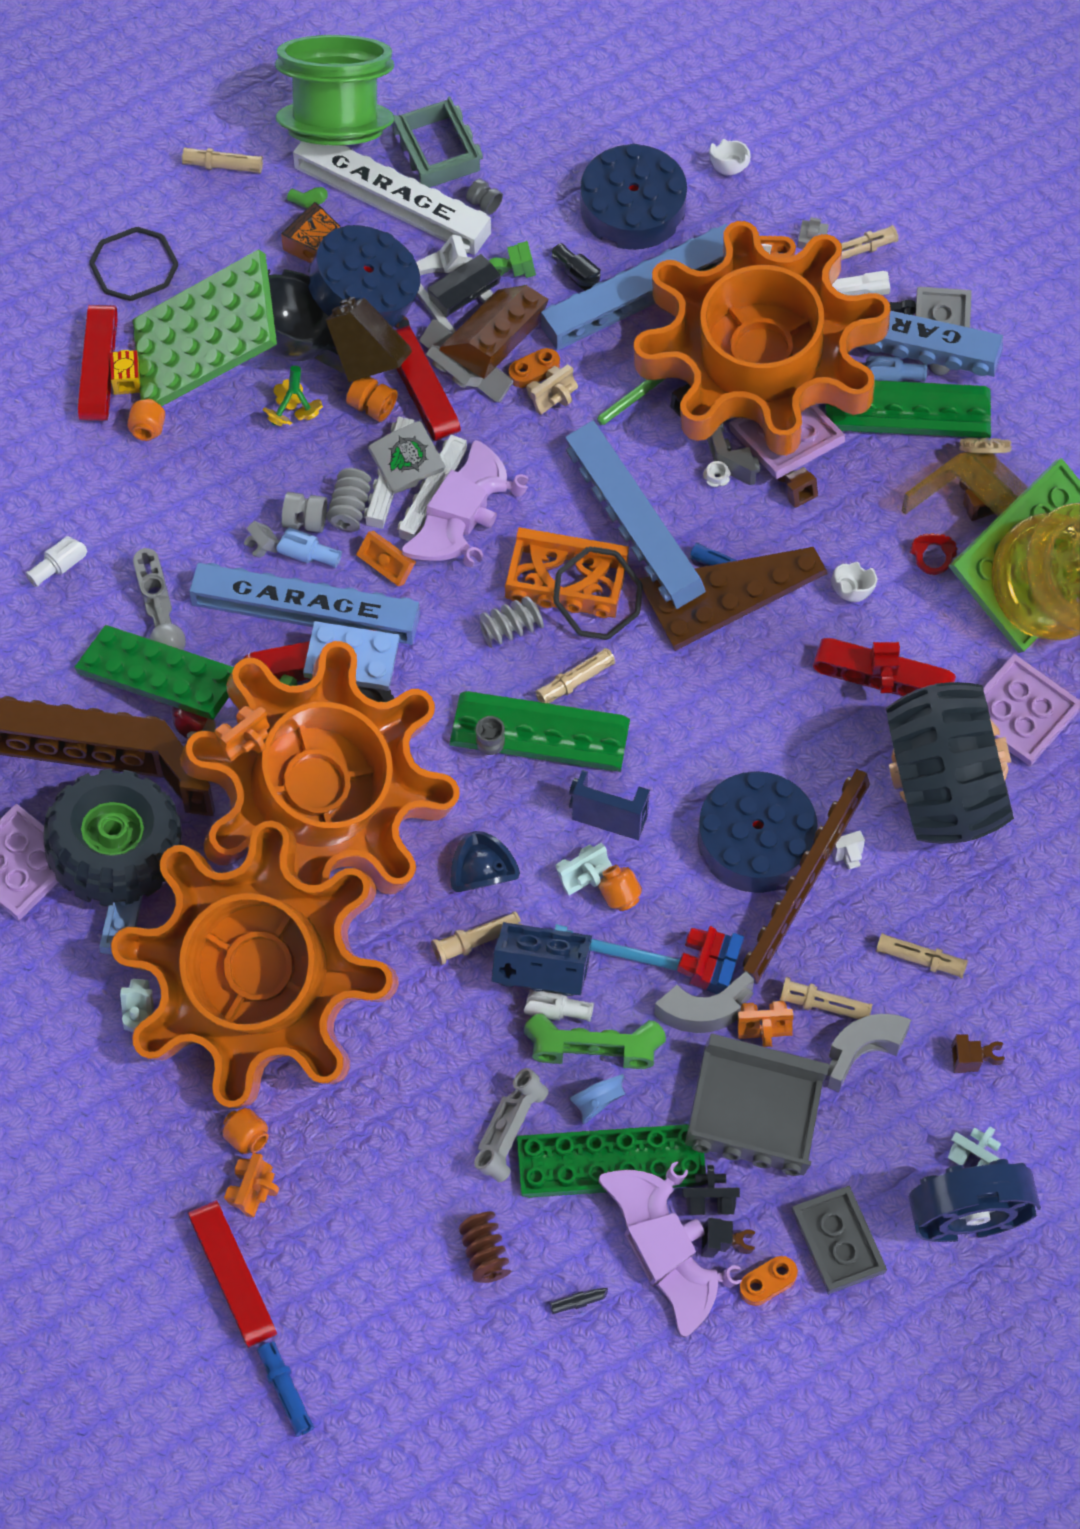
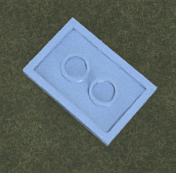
M314 621L303 672L304 678L312 679L313 666L326 644L332 641H342L348 643L357 655V686L389 691L399 644L398 634Z

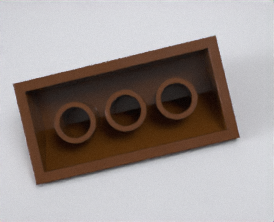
M527 285L498 289L440 347L439 351L485 379L541 322V312L545 310L548 298Z

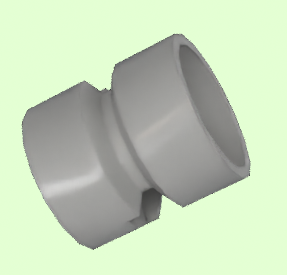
M287 492L283 503L282 527L299 530L301 526H304L306 531L322 533L326 522L327 497L310 495L307 499L301 493Z

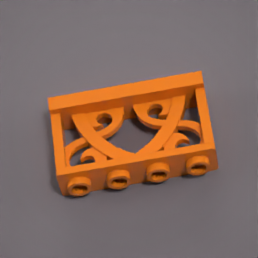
M518 527L516 543L505 582V598L511 601L517 600L521 603L522 598L527 596L535 604L543 608H557L553 601L555 580L547 570L559 567L565 560H571L586 547L590 546L616 550L628 564L629 546ZM522 552L530 553L532 563L520 565ZM589 552L575 563L577 570L586 577L573 585L564 588L560 586L559 601L571 613L583 612L594 614L599 618H615L626 570L615 556ZM547 557H553L557 559L555 561L550 562V559ZM583 563L593 564V565L589 566V569H590V570H588L587 568H585V567L583 566ZM610 568L617 569L615 582L605 577ZM530 570L535 571V573H530L525 578V581L532 580L535 584L518 582L517 578L521 573ZM598 582L605 584L610 589L609 597L592 595L594 592L602 594V588L597 584Z

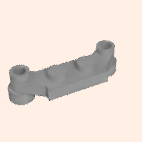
M530 1068L522 1069L517 1073L513 1080V1086L516 1090L509 1096L502 1097L478 1146L480 1152L475 1158V1167L484 1175H490L497 1182L505 1181L510 1174V1168L506 1165V1156L525 1120L531 1104L542 1102L548 1095V1088L540 1082L539 1076Z

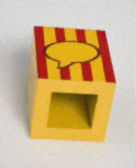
M137 350L110 352L111 383L114 395L140 393L139 357Z

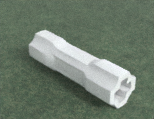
M887 271L839 278L832 285L837 291L845 295L867 293L890 294Z

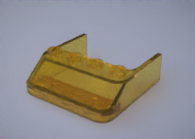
M960 453L905 493L902 512L906 515L957 477L999 517L1028 486L993 453Z

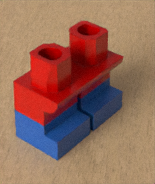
M709 926L707 931L691 928L687 935L685 946L698 950L699 954L698 957L683 953L677 971L691 977L689 984L714 994L721 993L730 984L744 936L732 933L731 936L717 932L716 928Z

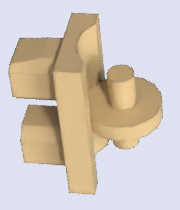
M568 364L561 369L553 366L547 371V379L542 383L533 381L527 385L528 396L533 401L536 412L542 415L558 402L564 406L572 402L570 394L578 388V385L573 377V367Z

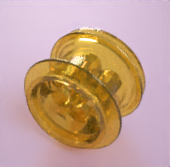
M1080 503L1067 504L1050 513L1037 514L1026 518L1012 528L997 547L992 565V584L997 602L1009 621L1030 636L1048 640H1065L1080 635Z

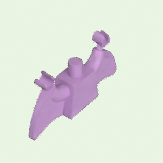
M474 441L464 467L458 472L451 469L427 505L424 527L413 539L403 546L402 555L413 559L437 561L456 558L463 554L464 565L466 567H473L474 560L470 556L475 557L480 562L483 553L477 547L469 548L470 545L463 535L470 534L477 523L491 528L496 520L497 513L486 508L487 497L492 493L506 492V489H509L515 496H522L528 486H525L528 482V477L519 474L514 478L513 482L507 481L506 469L499 457L482 442Z
M678 1162L671 1164L666 1172L665 1181L653 1174L636 1170L604 1173L599 1177V1183L622 1210L627 1228L624 1235L651 1286L657 1285L669 1299L680 1336L683 1338L689 1336L708 1316L716 1299L718 1282L729 1288L741 1283L742 1280L734 1281L730 1278V1272H738L741 1268L734 1265L725 1269L722 1273H717L716 1269H703L692 1258L696 1253L692 1241L704 1236V1229L697 1218L682 1225L676 1213L669 1214L667 1208V1199L673 1192L672 1186L680 1185L688 1174V1170L681 1176L674 1173L673 1169Z

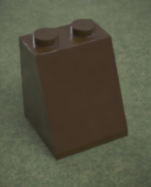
M350 297L339 302L340 306L332 310L333 313L326 319L348 382L399 368L412 353L411 347L365 298L356 300L355 297Z

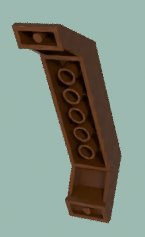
M10 696L0 698V755L104 770L112 769V771L118 772L128 770L140 775L162 777L183 801L185 813L214 817L215 807L209 782L195 779L185 773L180 760L184 747L165 720L155 716H146L145 718L132 716L126 712L108 713L97 708L79 709L68 704L50 705L39 700H32L31 702L21 701Z

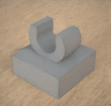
M811 217L810 221L802 220L797 248L803 249L813 237L827 234L829 225L821 223V219Z
M253 521L247 527L251 536L246 538L244 544L252 548L257 543V548L252 554L258 558L263 557L267 550L277 553L278 538L267 525Z

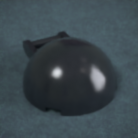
M269 269L268 277L277 345L267 351L280 358L292 361H306L315 358L346 374L338 352L334 349L335 344L326 323V319L329 316L317 305L308 287L311 282L310 276L284 269L282 275H269Z

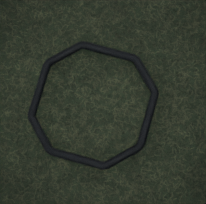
M134 227L102 239L98 243L89 265L105 294L133 301L167 288L178 268V261L163 234L141 227ZM135 232L160 238L173 263L163 284L131 296L107 289L95 265V261L104 244Z
M590 546L586 547L558 569L555 577L553 601L578 635L607 640L638 617L641 609L643 586L619 552ZM589 552L615 556L637 585L635 612L607 634L582 631L559 601L561 574Z

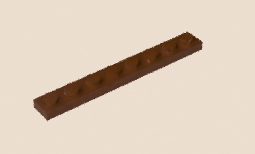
M856 769L852 777H847L843 784V793L839 801L832 803L828 811L829 818L824 826H820L815 833L814 845L810 851L807 850L800 860L801 868L796 876L790 877L786 885L784 898L782 901H777L771 912L772 919L768 926L761 928L753 952L749 951L745 956L742 964L743 971H746L754 979V983L758 984L834 850L836 843L842 836L869 788L870 782L867 773Z

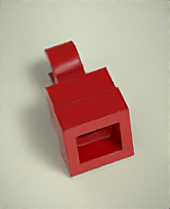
M873 642L871 650L872 675H880V693H892V687H894L893 675H897L899 668V642Z

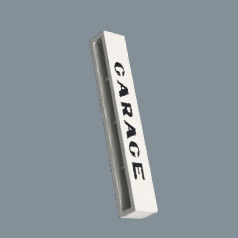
M301 141L293 151L295 169L447 242L451 235L461 236L463 243L470 247L468 253L474 256L491 234V217L487 216L483 211L468 207L460 200L452 199L437 189H431L414 178H408L391 167L375 162L369 156H363L352 151L346 145H320Z

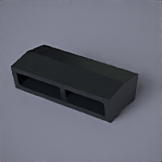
M480 254L428 287L429 299L440 309L445 317H448L498 285L501 275L491 262Z

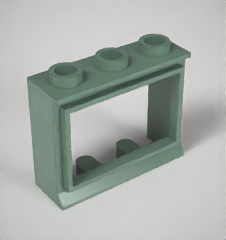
M450 96L448 100L399 116L394 115L392 132L394 136L400 135L401 149L403 152L408 151L412 171L417 170L419 173V183L430 188L480 171V160L483 159L481 148L478 144H474L472 131L468 124L464 125L459 105H454ZM449 118L466 154L429 166L412 130Z

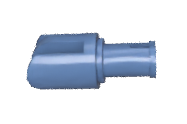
M869 356L866 359V366L872 371L874 380L901 382L904 379L926 381L927 364L903 363L900 357Z

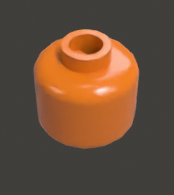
M152 399L136 401L130 409L127 422L128 430L135 438L142 441L157 438L163 430L166 416L165 410Z
M614 865L602 873L603 878L598 888L610 908L625 911L639 902L642 887L629 867L619 868L618 865Z
M242 1108L238 1111L233 1110L225 1117L223 1121L225 1125L223 1137L239 1153H256L267 1143L269 1137L267 1134L268 1125L253 1110L249 1108Z

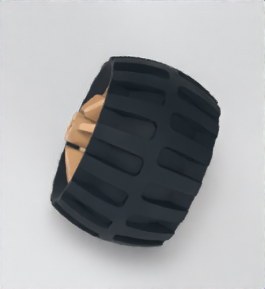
M964 682L934 684L904 695L886 708L894 748L891 755L892 762L894 763L889 764L894 789L903 788V791H900V796L907 803L913 830L918 841L938 844L972 841L997 831L1014 819L1005 781L1009 770L1007 763H1011L1006 737L995 739L996 735H1000V731L990 718L983 685Z

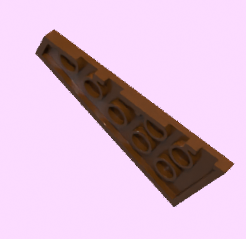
M814 547L694 568L700 576L706 592L676 609L671 600L666 602L658 590V587L661 586L658 580L652 582L650 577L640 578L639 580L642 582L643 591L676 651L828 573Z

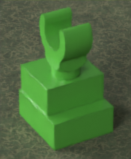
M528 241L507 247L509 259L492 258L488 260L501 276L510 269H513L515 277L525 274L526 278L536 275Z

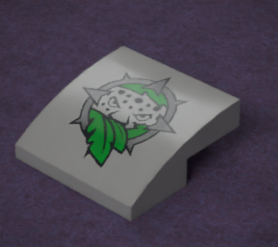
M421 421L400 428L368 446V450L392 494L415 487L419 480L441 473L446 467Z

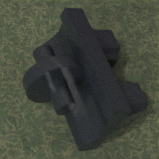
M707 1165V1174H695V1183H707V1188H682V1197H686L688 1215H705V1197H717V1214H734L736 1197H740V1188H714L715 1183H726V1174H714V1165Z

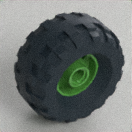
M112 769L100 770L99 774L90 776L87 773L74 780L73 786L67 785L56 795L53 806L48 808L43 833L46 860L49 869L55 873L56 880L64 889L75 891L76 897L87 902H91L92 899L100 901L101 906L113 905V902L125 901V905L139 901L140 896L145 894L149 897L162 887V882L166 881L160 871L161 857L168 848L174 845H181L182 836L180 817L177 815L175 804L169 795L167 796L165 792H161L159 785L149 778L144 780L138 778L136 772L124 770L123 773H112Z

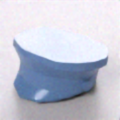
M623 1074L596 1083L569 1097L570 1101L582 1113L583 1125L594 1118L612 1101L626 1095L622 1087L625 1078Z

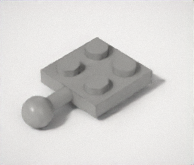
M917 287L915 316L970 328L972 290ZM930 364L931 371L936 375L942 376L950 371L946 366Z

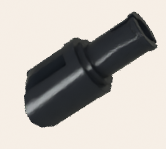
M563 243L553 248L551 256L565 267V274L584 291L600 282L601 269L583 254L575 255Z

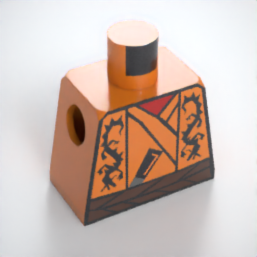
M314 202L281 233L283 250L311 263L323 238L341 226L319 204Z

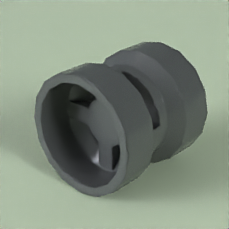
M481 178L473 182L466 194V200L472 205H479L481 211L487 215L494 213L503 199L501 191L496 188L491 189L489 184Z
M486 716L480 719L476 725V745L478 750L486 755L499 753L505 745V726L499 718Z

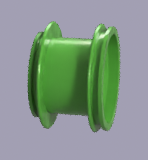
M316 35L289 40L277 48L278 58L275 61V67L282 74L292 77L293 104L279 110L276 114V121L282 127L288 129L289 135L293 138L320 145L359 144L381 136L383 129L389 127L394 122V114L389 109L377 104V78L390 73L395 66L394 61L391 59L392 49L387 44L375 39L359 36Z

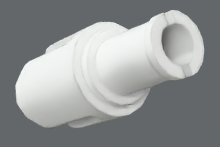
M66 536L44 553L45 556L42 562L25 573L28 580L33 586L38 587L39 584L54 573L62 575L86 556V546Z
M530 989L524 1013L532 1016L543 1013L548 1019L557 1021L567 1016L590 1022L594 1003L569 999L568 996L562 995L559 992L548 990L534 991Z

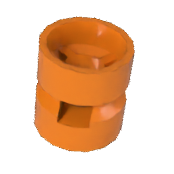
M368 376L353 381L347 393L346 404L360 412L366 410V415L379 422H383L392 412L398 393L385 384L378 385L376 379Z

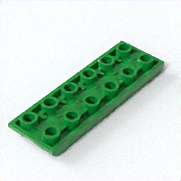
M874 380L873 402L867 411L863 414L852 415L845 413L835 406L826 404V416L841 431L991 438V389L978 385Z
M470 691L461 692L459 695L449 746L478 750L476 745V725L480 719L486 716H494L499 718L505 726V745L499 752L501 754L621 772L630 719L624 715Z
M689 1124L517 1136L521 1196L528 1198L607 1193L599 1183V1177L604 1173L620 1170L643 1171L665 1181L666 1172L674 1162H678L673 1169L676 1175L681 1176L686 1170H688V1174L680 1185H673L672 1188L701 1186L706 1183H695V1174H706L704 1153L697 1152L692 1146L685 1145Z

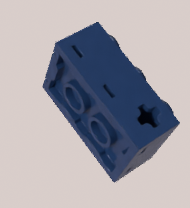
M503 922L494 950L491 982L500 983L506 987L521 986L528 987L534 991L548 990L559 992L565 996H581L589 968L592 935Z

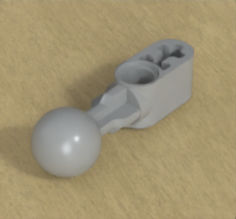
M150 548L140 549L135 553L133 563L147 615L153 618L155 625L149 639L184 650L186 645L185 634L180 627L172 624L169 614L172 611V606L159 557ZM150 563L152 573L147 574L145 564ZM153 587L161 588L156 594L148 593Z

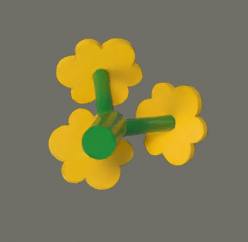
M291 366L289 380L286 379L282 384H277L273 388V393L277 396L276 403L280 405L277 412L266 407L263 408V411L269 415L267 419L273 425L292 424L289 418L282 415L285 408L294 410L297 404L302 403V408L295 411V417L298 420H311L319 414V410L323 407L320 399L313 400L310 403L302 393L303 387L300 384L301 367Z

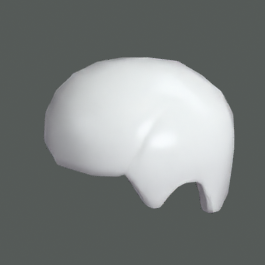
M723 139L718 146H715L713 143L710 145V161L715 170L723 175L738 174L750 163V150L742 142Z
M854 562L849 565L841 564L836 567L832 574L831 585L833 590L842 599L856 603L870 596L876 587L878 578L873 568L864 570L859 562Z

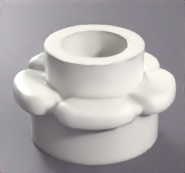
M721 461L711 462L703 472L704 479L712 487L725 486L730 481L729 476L731 472L728 466Z

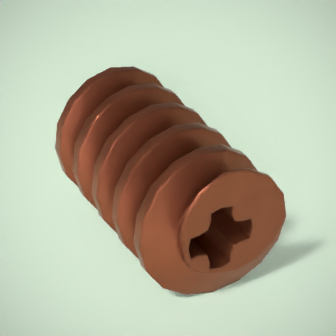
M493 1211L472 1215L462 1222L458 1228L460 1234L463 1235V1245L467 1247L465 1253L470 1258V1269L474 1270L472 1273L473 1280L479 1283L494 1282L508 1276L512 1272L508 1269L502 1270V1267L509 1263V1259L498 1257L506 1249L505 1246H495L496 1243L502 1240V1236L500 1234L492 1235V1232L499 1228L498 1223H488L489 1220L495 1217Z

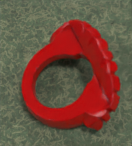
M925 533L923 536L916 537L911 544L910 553L915 556L917 566L929 575L944 573L952 563V559L957 556L958 547H956V542L949 536L945 537L944 534ZM929 545H939L946 558L942 566L931 568L925 564L923 553Z

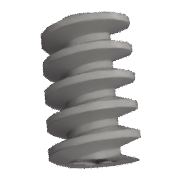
M346 468L339 471L329 510L326 514L327 520L334 527L347 532L359 530V522L363 518L361 512L365 510L364 503L368 500L367 493L371 489L368 483L372 478L367 473L355 468Z
M527 596L522 598L521 603L517 600L513 601L511 608L507 604L502 605L501 612L494 608L491 610L490 616L486 612L480 614L481 631L490 648H492L491 639H495L501 645L502 635L504 634L510 641L513 640L512 631L514 630L520 637L523 636V627L525 626L532 633L534 631L533 623L535 622L541 629L544 628L543 619L537 605Z

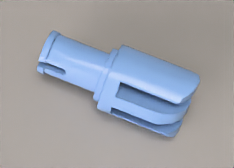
M290 527L286 529L276 547L277 552L305 563L316 560L334 568H337L342 556L341 550L319 544L316 536Z

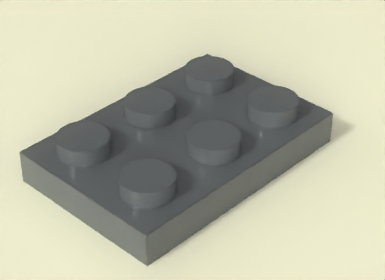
M850 1185L792 1206V1213L828 1295L886 1273V1265Z

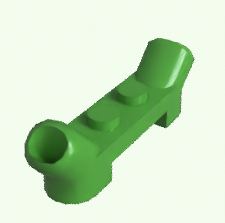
M543 1013L533 1015L524 1026V1034L533 1043L532 1057L542 1063L563 1064V1053L620 1056L624 1057L623 1068L647 1069L654 1065V1051L666 1042L663 1028L656 1021L648 1020L632 1034H619L615 1030L589 1032L584 1028L558 1030Z

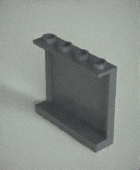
M711 1033L703 1052L685 1145L692 1146L697 1152L709 1153L711 1151L722 1154L728 1160L738 1161L742 1159L752 1162L754 1166L759 1168L773 1167L782 1170L786 1175L804 1176L811 1166L809 1154L822 1084L828 1074L829 1064Z

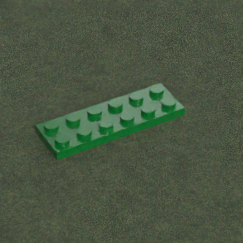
M105 625L74 668L79 675L214 720L229 698L226 684L234 667Z

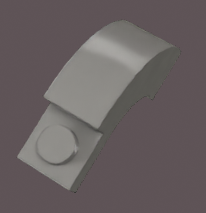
M745 971L724 991L711 997L690 995L676 985L655 1003L654 1015L665 1024L685 1032L706 1033L720 1030L738 1020V1012L741 1011L740 1005L746 1003L753 995L754 979Z
M876 1014L858 1019L844 1028L831 1045L829 1057L832 1058L827 1074L830 1077L828 1088L839 1092L852 1064L865 1053L883 1051L897 1056L908 1033L911 1019L893 1014Z

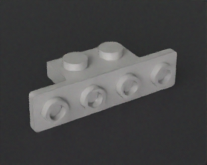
M433 319L420 338V342L429 348L426 355L434 360L432 364L443 372L448 371L452 374V380L463 388H466V386L478 387L495 402H501L513 384V379L497 367L483 379L439 351L440 347L454 333L438 320Z

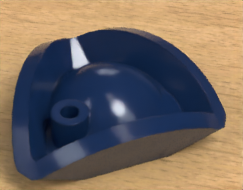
M473 831L466 834L456 848L451 867V888L455 892H463L513 881L519 878L520 870L511 852L499 839L486 832Z

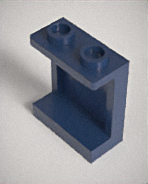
M582 770L579 779H573L569 795H572L569 803V808L573 809L572 820L639 841L648 817L650 790L639 786L634 800H627L589 788L588 771Z

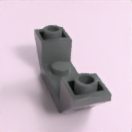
M722 423L714 434L707 439L713 460L725 463L732 477L748 485H754L756 473H760L758 458L752 456L750 447L731 451L729 439H724L722 434L724 432V424Z

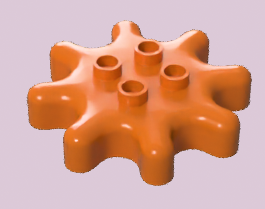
M736 221L729 224L724 230V260L715 268L707 271H697L675 260H665L654 267L652 271L654 301L661 309L672 314L676 319L668 326L646 330L636 336L634 340V366L637 373L646 380L678 378L691 386L680 403L681 429L689 439L695 441L706 440L726 420L731 418H747L757 422L762 427L765 442L770 451L777 455L787 456L794 453L801 443V413L806 408L815 404L826 403L852 415L863 414L870 408L874 394V375L867 366L854 360L848 353L854 348L875 344L885 338L889 331L890 304L883 295L877 293L845 295L832 286L841 272L842 245L834 236L820 234L813 237L798 254L791 257H778L764 250L759 233L753 224L746 221Z
M332 641L322 648L313 666L312 680L298 686H289L281 683L261 660L255 658L240 660L234 666L227 681V693L239 711L245 706L253 710L261 706L267 711L266 719L271 726V730L268 732L269 736L263 740L266 749L261 753L251 749L230 761L225 757L223 747L217 741L215 732L199 731L188 739L180 757L181 766L187 775L195 779L210 781L220 785L230 799L231 811L212 825L205 838L204 852L207 858L214 864L221 866L236 862L248 854L250 837L255 827L264 821L273 820L288 827L294 833L296 838L294 868L298 878L303 883L319 885L330 878L332 870L340 867H353L370 876L375 883L376 889L381 893L396 894L401 892L413 878L416 871V862L399 836L401 821L407 818L429 821L440 820L451 811L460 796L459 786L451 776L421 768L415 763L410 752V740L423 731L434 715L435 703L432 697L421 689H409L388 702H377L366 697L356 684L357 655L348 643L342 641Z
M273 820L264 821L255 827L250 837L246 860L239 868L230 872H215L198 851L187 846L174 845L168 848L161 857L160 871L176 896V906L173 914L164 925L158 928L125 927L115 934L111 942V952L117 962L131 968L150 971L157 978L161 989V1000L158 1008L134 1030L132 1039L136 1052L148 1059L166 1060L190 1044L198 1043L204 1046L214 1059L215 1071L212 1089L215 1099L223 1106L236 1109L252 1105L259 1093L264 1068L271 1061L280 1057H293L313 1081L327 1085L343 1081L350 1069V1059L334 1034V1022L337 1014L344 1005L352 1001L385 1002L394 996L399 986L398 976L391 966L377 960L359 958L353 953L348 941L350 923L374 901L376 886L373 879L361 870L345 868L319 885L303 883L298 878L294 868L296 853L294 833L288 827Z

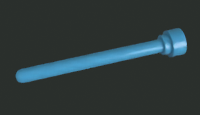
M558 924L555 926V930L573 933V931L568 930L567 926ZM592 939L591 951L677 971L680 961L677 958Z

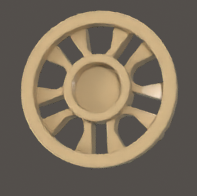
M988 438L960 439L959 444L960 451L973 453L1011 452L1012 449L1010 440H1001L999 438H991L990 440Z

